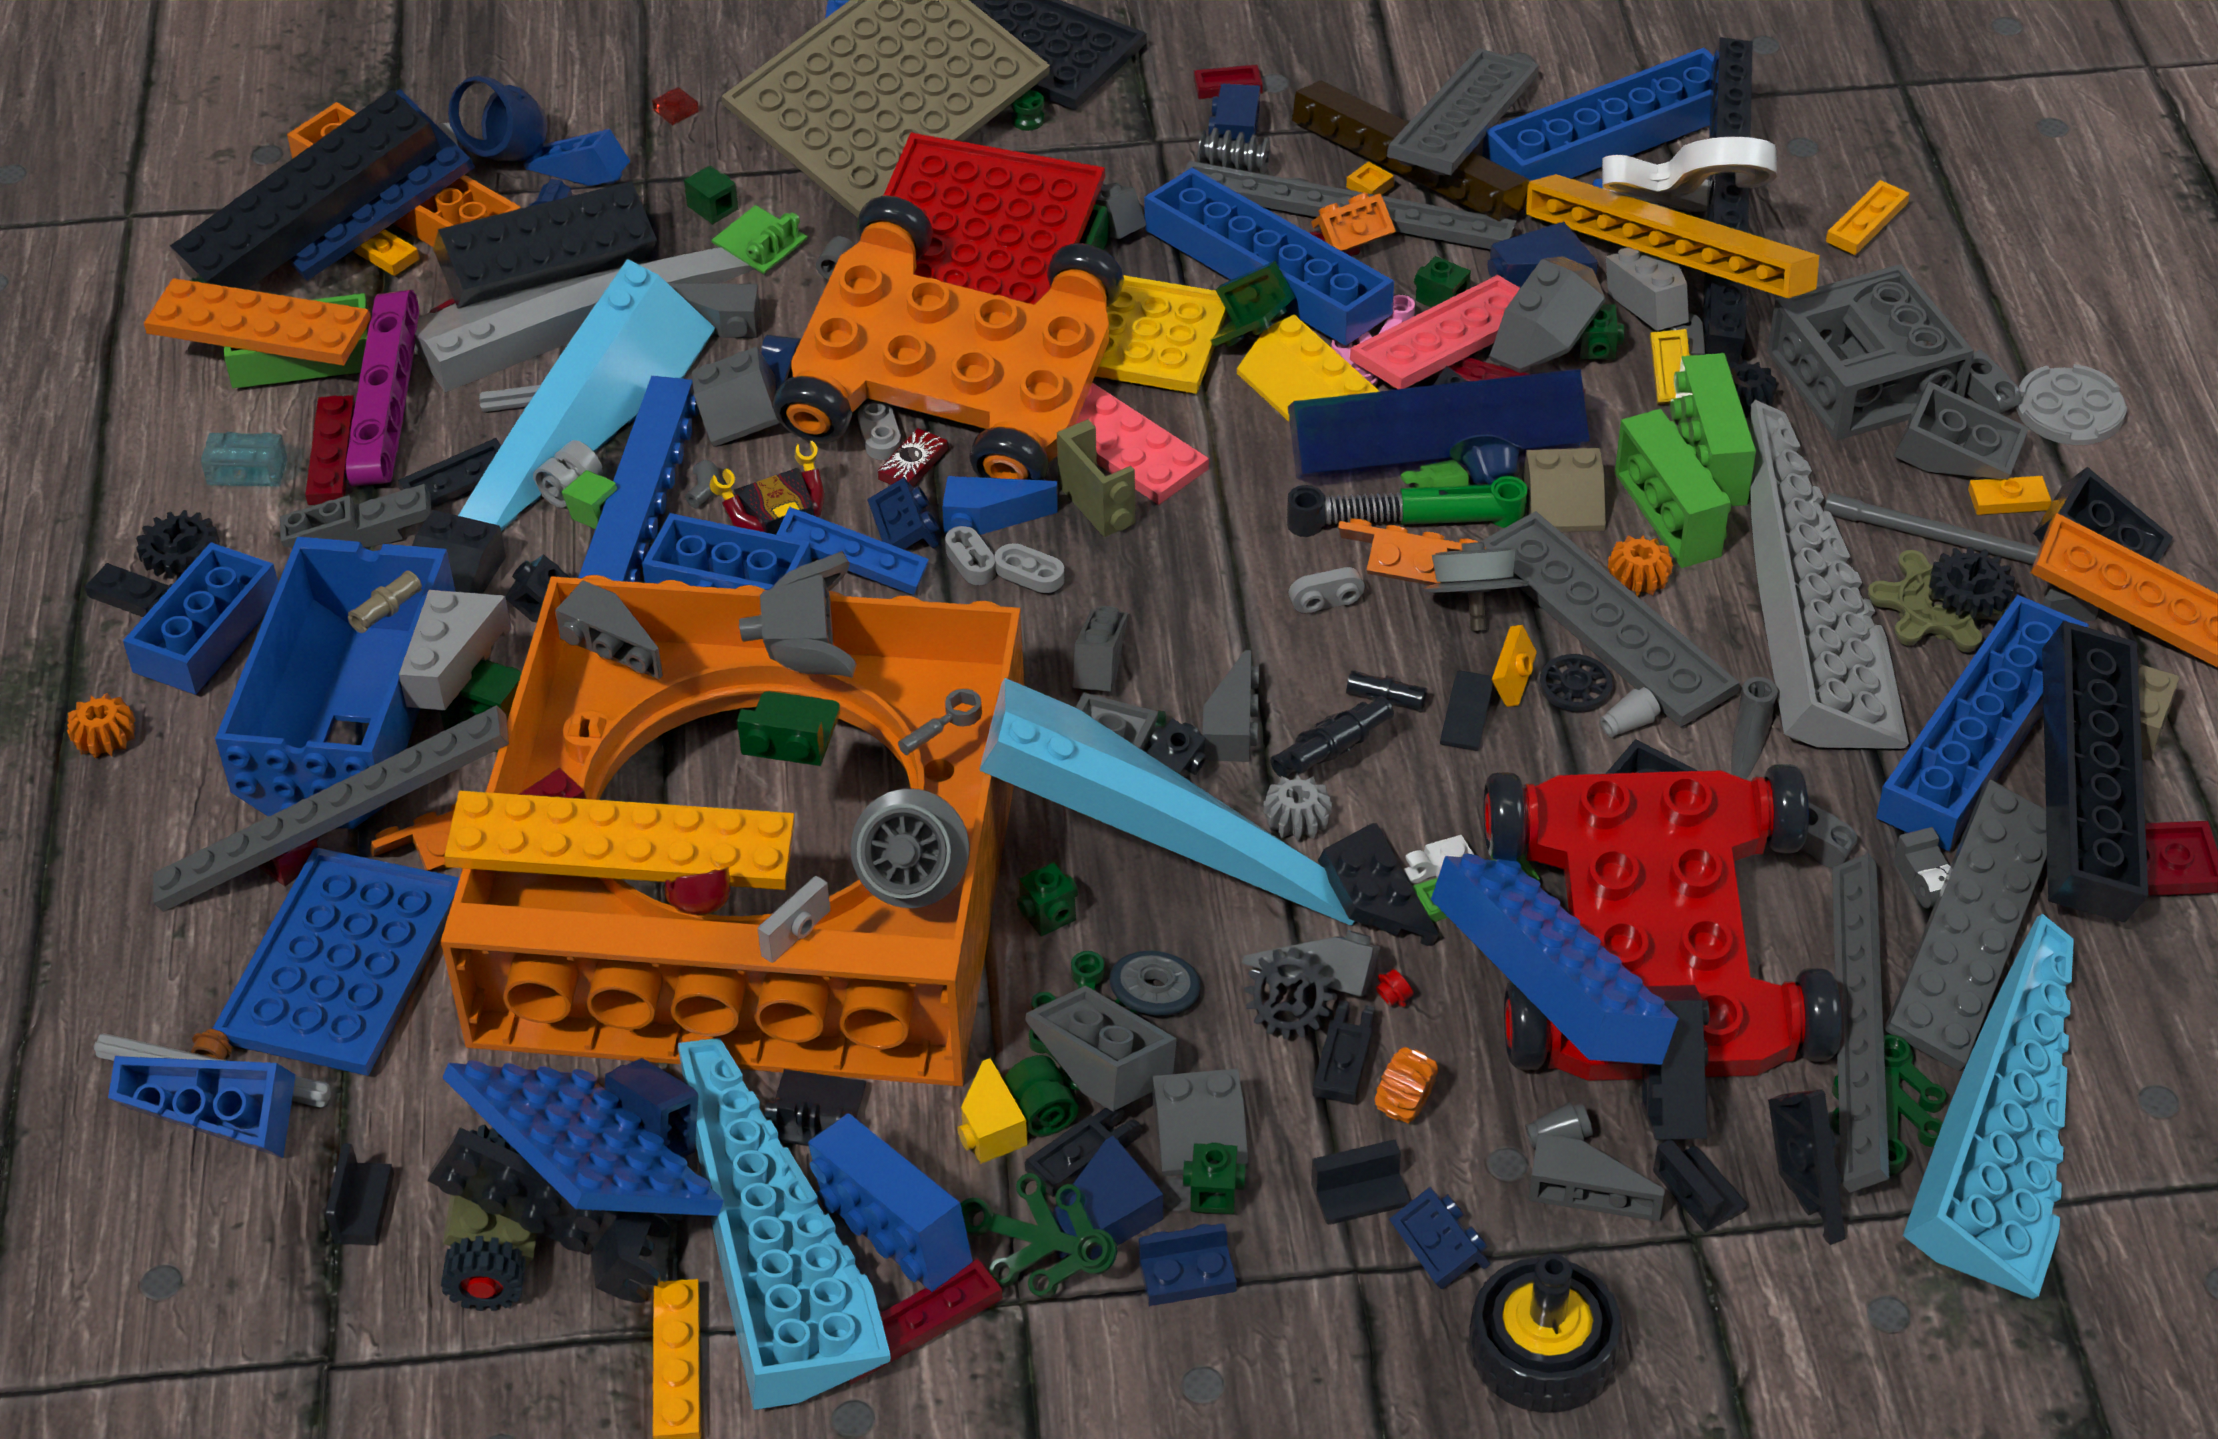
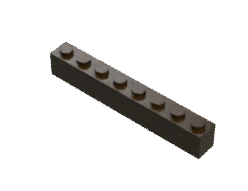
M1321 80L1295 92L1292 114L1293 122L1499 222L1524 210L1529 183L1528 178L1473 152L1465 158L1451 175H1437L1421 166L1403 165L1398 160L1387 157L1389 144L1409 123L1408 121Z

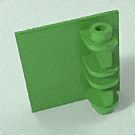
M754 205L714 237L711 242L765 274L807 240L808 236L798 231L800 219L795 213H785L778 219L757 205Z

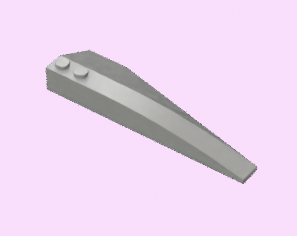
M721 247L638 264L658 274L667 283L720 284L755 270ZM621 268L540 285L458 309L456 304H453L436 313L420 316L415 333L414 349L444 392L453 390L569 344Z

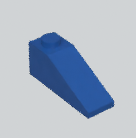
M606 129L544 144L542 150L527 159L523 165L526 170L592 186L601 183L610 185L618 181L630 160L612 131Z
M947 476L942 506L944 533H947L954 527L967 526L973 528L979 535L1055 514L1058 512L1057 481Z

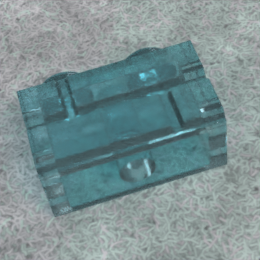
M268 432L261 434L209 433L206 448H204L201 457V465L208 485L280 487L287 463V453L282 435Z

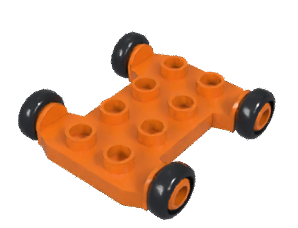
M880 196L871 199L862 207L859 213L857 229L860 241L839 257L791 360L793 377L787 379L777 389L773 402V410L777 420L785 429L800 438L819 443L838 440L846 433L850 425L852 413L868 398L985 428L986 430L976 436L969 454L972 469L980 478L1045 480L1049 462L1057 456V432L1076 424L1109 343L1107 307L1118 299L1124 284V276L1120 265L1107 252L1089 244L1074 243L1062 246L1052 255L1047 269V277L1051 289L1035 305L941 282L933 278L914 275L916 260L928 251L933 236V229L929 218L916 205L899 197Z

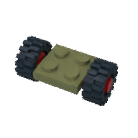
M486 1125L478 1126V1132L474 1129L470 1130V1132L519 1154L493 1127L488 1129ZM450 1195L443 1244L451 1247L450 1249L447 1248L441 1279L443 1294L445 1296L450 1295L449 1300L453 1303L461 1300V1307L468 1309L470 1305H476V1311H484V1306H489L491 1311H497L500 1304L505 1309L510 1307L512 1301L516 1303L520 1299V1295H522L525 1267L533 1259L536 1233L526 1231L519 1223L506 1217L487 1213L479 1205L467 1199Z

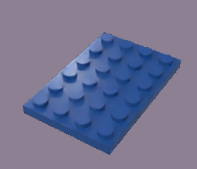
M314 847L212 1029L224 1033L228 1037V1043L231 1046L369 1076L444 932L460 877Z
M473 1060L468 1061L467 1064H447L442 1078L575 1209L718 1216L724 1200L710 1188L711 1183L707 1179L696 1175L687 1166V1161L683 1157L669 1150L663 1144V1138L655 1133L646 1131L640 1125L641 1118L619 1106V1098L596 1082V1076L581 1069H574L572 1073L559 1072L546 1066H540L538 1070L524 1069L510 1063L504 1064L503 1067H496Z

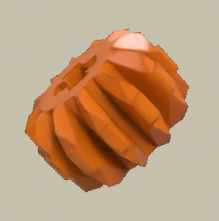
M1642 534L1640 539H1634L1628 535L1624 542H1616L1608 559V569L1611 575L1629 590L1635 591L1637 596L1644 591L1653 596L1656 589L1665 588L1669 575L1672 574L1673 563L1671 562L1672 557H1670L1668 546L1659 545L1658 538L1646 540Z
M106 693L101 698L96 699L91 695L90 701L86 703L77 702L76 710L68 713L67 732L70 741H73L74 746L80 751L81 755L91 753L96 759L102 753H108L112 757L113 750H125L127 741L135 739V717L133 711L130 710L121 697L112 699Z
M1403 1047L1398 1050L1387 1065L1384 1074L1381 1076V1082L1376 1089L1375 1105L1377 1109L1396 1121L1401 1120L1406 1123L1413 1121L1415 1117L1419 1116L1421 1109L1425 1106L1432 1087L1436 1082V1075L1438 1073L1436 1061L1417 1049L1412 1050L1408 1047Z

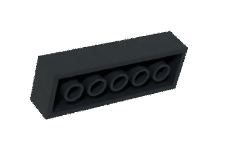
M630 181L438 229L433 250L458 309L540 285L621 267L627 259L635 263L648 260L651 257L657 239L633 182Z

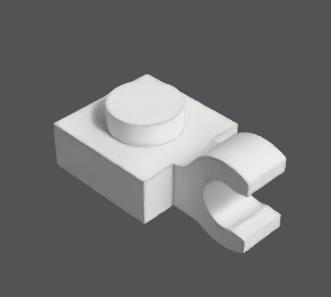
M1462 835L1427 844L1424 851L1417 850L1406 855V860L1411 867L1405 868L1404 873L1411 884L1422 882L1433 876L1438 878L1445 856L1462 857L1463 854H1473Z

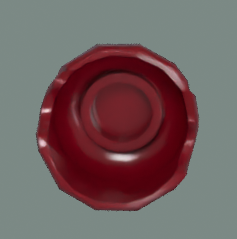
M729 867L701 874L680 876L672 881L666 880V899L675 909L685 914L701 916L717 911L728 901L730 895Z

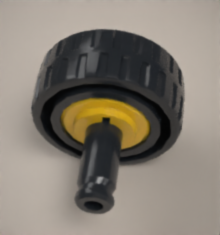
M1552 1253L1542 1257L1515 1261L1490 1276L1477 1293L1469 1327V1350L1471 1352L1472 1364L1482 1382L1496 1396L1513 1406L1540 1413L1564 1412L1578 1408L1596 1398L1603 1388L1608 1386L1616 1370L1622 1342L1621 1311L1617 1306L1614 1295L1601 1279L1586 1268L1568 1261L1562 1255Z

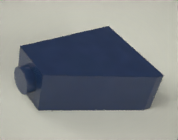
M1560 222L1491 244L1490 259L1487 262V267L1491 277L1499 275L1521 288L1543 258L1563 256L1593 268L1595 275H1597L1598 261L1566 223Z
M643 1058L627 1065L618 1066L613 1071L605 1074V1090L619 1098L618 1105L624 1110L641 1118L640 1125L646 1131L655 1133L663 1138V1144L674 1154L686 1157L695 1152L699 1094L694 1088Z
M1114 1136L1107 1138L1073 1185L1080 1188L1085 1194L1086 1202L1084 1208L1094 1229L1104 1230L1109 1233L1118 1246L1163 1220V1193ZM1070 1192L1066 1196V1206H1070L1075 1202V1192ZM1057 1205L1052 1213L1062 1233L1077 1237L1068 1213ZM1101 1245L1095 1246L1092 1249V1260L1101 1256ZM1055 1251L1060 1258H1064L1065 1256L1067 1258L1071 1255L1061 1251Z

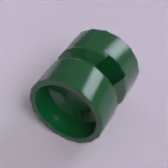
M1034 1055L1018 1062L1008 1071L1004 1082L1025 1117L1026 1128L1032 1135L1044 1137L1056 1134L1075 1120L1078 1114V1104L1069 1088L1064 1086V1079L1051 1057Z

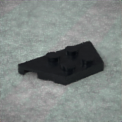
M1371 823L1323 849L1317 861L1320 866L1325 868L1328 881L1349 919L1365 925L1377 926L1381 930L1394 935H1398L1402 928L1419 934L1420 944L1433 946L1439 933L1377 823Z
M1819 1089L1783 1093L1768 1099L1780 1177L1796 1195L1799 1204L1808 1216L1819 1213L1823 1219V1238L1828 1244L1832 1245L1846 1239L1838 1188L1841 1184V1177L1835 1165L1833 1153L1836 1140L1829 1124L1825 1092Z

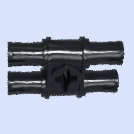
M1380 696L1370 704L1360 702L1350 710L1329 715L1324 720L1314 724L1309 730L1301 732L1297 736L1295 744L1279 754L1273 755L1270 758L1272 769L1279 777L1286 778L1294 771L1301 774L1315 764L1338 758L1341 754L1351 750L1355 744L1364 742L1369 736L1370 730L1393 718L1394 710L1392 705L1385 697Z

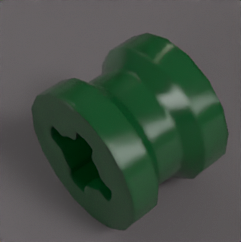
M1028 90L1011 103L1014 110L1012 113V124L1016 128L1024 131H1033L1043 125L1044 112L1042 109L1044 107V99L1041 93Z

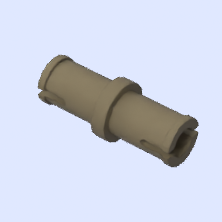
M407 570L386 587L380 586L372 591L371 598L348 612V620L351 626L359 633H364L383 617L393 616L398 612L399 606L422 591V584L419 578L413 572Z

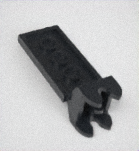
M459 1127L434 1164L427 1179L428 1182L438 1186L444 1193L460 1196L479 1205L487 1213L501 1215L515 1221L526 1231L545 1235L560 1242L564 1248L570 1251L582 1252L586 1255L591 1252L595 1288L616 1298L635 1303L644 1302L648 1293L639 1284L629 1279L645 1285L658 1286L661 1278L660 1273L653 1266L638 1258L639 1255L648 1257L653 1253L655 1245L650 1240L645 1239L646 1235L665 1238L670 1235L672 1230L662 1218L654 1214L673 1220H682L684 1215L575 1209L521 1155Z

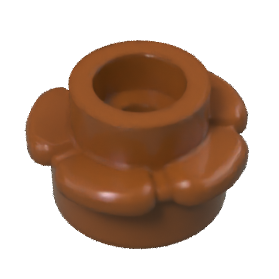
M207 1029L205 1032L196 1033L192 1038L194 1045L191 1053L222 1060L231 1056L232 1047L228 1043L229 1039L218 1030Z

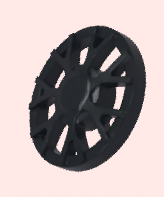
M1566 654L1550 660L1543 667L1539 686L1543 696L1555 707L1570 712H1586L1600 707L1608 700L1612 691L1613 681L1610 671L1600 661L1586 655ZM1566 664L1568 669L1562 673L1557 667ZM1583 664L1591 667V669L1587 672L1579 667ZM1546 677L1559 680L1560 684L1547 683ZM1603 677L1605 683L1591 684L1594 679ZM1563 692L1565 696L1559 698L1555 693ZM1594 692L1599 694V696L1597 698H1593L1590 695H1588V693ZM1581 698L1583 702H1572L1571 699Z

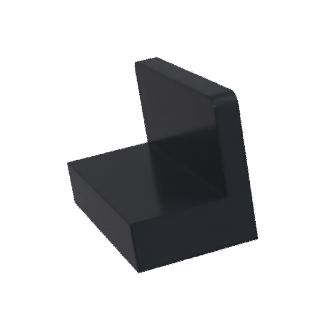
M1396 1139L1312 1158L1311 1185L1326 1224L1332 1225L1403 1208L1409 1204V1196L1400 1176L1401 1151Z
M1672 1139L1657 1146L1653 1168L1654 1174L1705 1233L1746 1211L1747 1203L1697 1146H1692L1682 1152Z
M346 1143L342 1144L326 1208V1218L334 1244L378 1246L393 1183L394 1170L392 1164L358 1163L353 1145Z

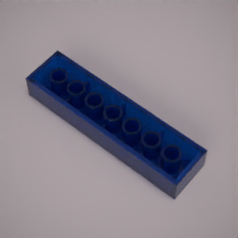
M1581 369L1293 401L1288 406L1296 478L1454 460L1450 456L1452 445L1463 438L1485 434L1502 437L1515 445L1523 447L1524 452L1526 450L1575 447L1590 441Z

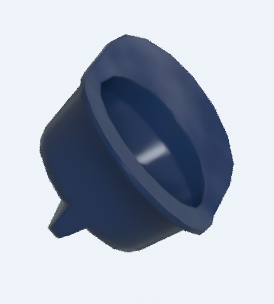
M1485 434L1463 438L1454 443L1450 448V456L1467 467L1476 485L1492 484L1494 480L1504 476L1517 477L1520 470L1519 456L1524 452L1523 447L1515 445L1502 437Z

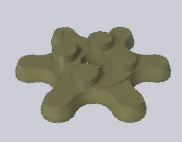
M1906 550L1899 555L1898 564L1901 572L1905 575L1904 580L1900 582L1875 581L1868 588V596L1873 605L1899 611L1901 620L1895 625V634L1900 643L1909 646L1914 645L1924 635L1932 633L1935 637L1942 640L1951 639L1956 648L1962 652H1972L1982 642V634L1974 625V621L1980 619L1999 621L2012 603L2011 601L2010 603H2005L2002 612L1993 608L1991 617H1987L1983 612H1978L1976 618H1972L1969 611H1963L1960 616L1956 615V608L1953 606L1944 609L1941 604H1936L1933 607L1932 602L1939 599L1932 597L1934 589L1929 588L1932 565L1927 561L1925 555L1916 550Z

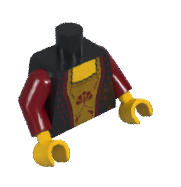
M810 441L811 456H803L799 451V444L796 446L795 459L804 467V472H801L799 468H795L734 489V494L731 487L735 482V477L731 470L724 469L722 473L727 485L720 484L713 474L710 480V489L714 494L723 496L725 501L721 503L732 525L777 534L789 507L819 517L822 512L825 493L819 468L815 469L814 466L817 457L816 444Z

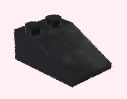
M2089 467L2084 468L2061 487L2033 532L2037 538L2043 541L2050 521L2058 513L2156 563L2160 561L2173 538L2172 535Z
M436 510L431 511L417 532L412 546L447 549L456 592L483 594L506 558L500 525Z

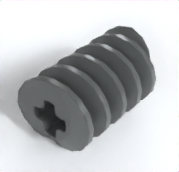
M1214 127L1210 136H1206V131L1204 130L1199 141L1197 162L1210 163V165L1221 167L1223 165L1226 168H1236L1237 170L1265 175L1270 158V138L1265 137L1263 143L1258 145L1257 135L1254 134L1250 141L1245 143L1243 132H1240L1234 141L1232 140L1231 130H1227L1223 138H1219V131L1216 127Z

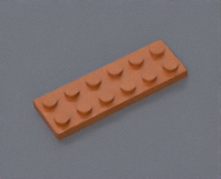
M172 278L144 321L146 334L344 366L370 323L371 317L369 309Z
M2058 513L2055 514L2050 521L2031 569V574L2218 668L2217 593Z

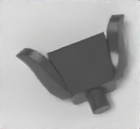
M840 551L826 558L798 567L781 577L769 590L763 591L760 595L761 615L739 619L742 641L763 639L770 659L777 661L787 669L807 674L841 675L853 678L857 666L856 661L849 654L833 645L829 591L841 581L849 568V561L844 552Z

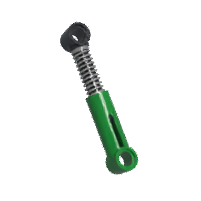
M1504 476L1488 485L1400 488V493L1397 492L1395 497L1392 493L1388 497L1384 493L1381 498L1377 493L1375 498L1373 494H1370L1369 498L1364 494L1361 499L1359 494L1356 498L1351 494L1349 499L1346 495L1342 499L1338 495L1335 500L1332 495L1331 497L1324 496L1323 492L1317 487L1301 485L1293 488L1288 493L1287 527L1290 532L1297 536L1310 537L1318 534L1325 527V524L1334 523V520L1335 524H1337L1340 519L1341 521L1348 519V522H1350V519L1353 518L1362 520L1367 518L1368 522H1371V518H1374L1376 523L1377 518H1381V522H1383L1384 518L1387 517L1389 522L1390 517H1394L1396 522L1397 517H1399L1402 525L1491 521L1496 526L1506 528L1525 517L1527 486L1519 478Z

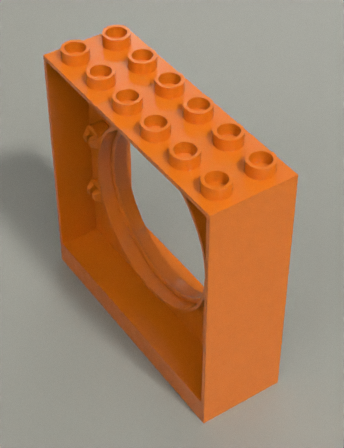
M588 575L583 578L551 577L507 720L509 744L498 750L487 786V793L518 795L556 769L561 768L584 789L586 799L599 800L607 784L619 768L632 755L658 736L681 724L703 716L733 709L757 707L762 693L773 691L837 701L840 704L838 719L859 727L885 745L904 766L911 788L934 793L947 801L957 811L964 822L969 838V860L965 873L958 885L941 900L924 907L902 908L885 903L871 894L860 879L850 886L829 896L831 911L814 925L812 931L805 938H800L773 963L761 956L758 926L773 913L751 916H719L711 914L696 916L679 912L673 906L639 892L622 879L463 868L441 938V946L466 1048L636 1061L643 1058L648 1062L681 1065L678 1043L721 1038L739 1069L782 1073L784 1069L846 1078L963 1087L1014 788L1013 784L984 773L979 769L1002 681L1004 678H1007L1024 686L1021 608L1001 607L989 601L956 604L926 602L912 596H897L892 599L844 596L835 591H829L833 645L849 654L857 663L853 678L841 675L807 674L787 669L777 661L770 659L763 639L742 641L739 619L761 615L760 595L763 591H766L763 588L752 585H744L736 589L689 586L676 580H666L658 584L612 581L600 575ZM582 580L615 593L658 646L663 674L660 679L645 673L636 672L631 667L612 659H605L595 652L578 645H571L560 638L555 610ZM958 689H970L978 693L982 702V715L975 724L962 727L949 722L944 725L943 731L910 754L905 755L902 753L898 746L900 740L931 719H940L946 715L945 700L951 692ZM961 703L953 709L967 712L974 706Z

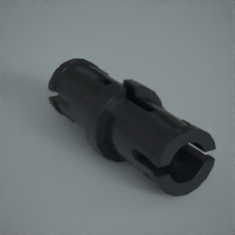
M1352 670L1348 678L1346 694L1361 696L1371 700L1383 696L1392 705L1422 712L1428 689L1395 681L1393 676L1386 675L1385 678L1376 677Z

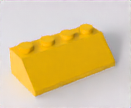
M1295 314L1263 331L1237 367V374L1321 452L1379 423L1380 391Z

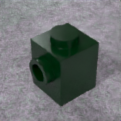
M711 165L684 179L687 207L712 225L738 210L735 182Z
M1434 256L1425 267H1420L1415 275V301L1432 308L1470 289L1471 270Z

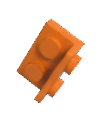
M1367 192L1356 195L1348 200V205L1340 208L1337 203L1323 207L1318 210L1320 215L1311 222L1313 229L1321 228L1326 243L1342 252L1386 237L1396 231L1381 193L1371 197L1368 196Z

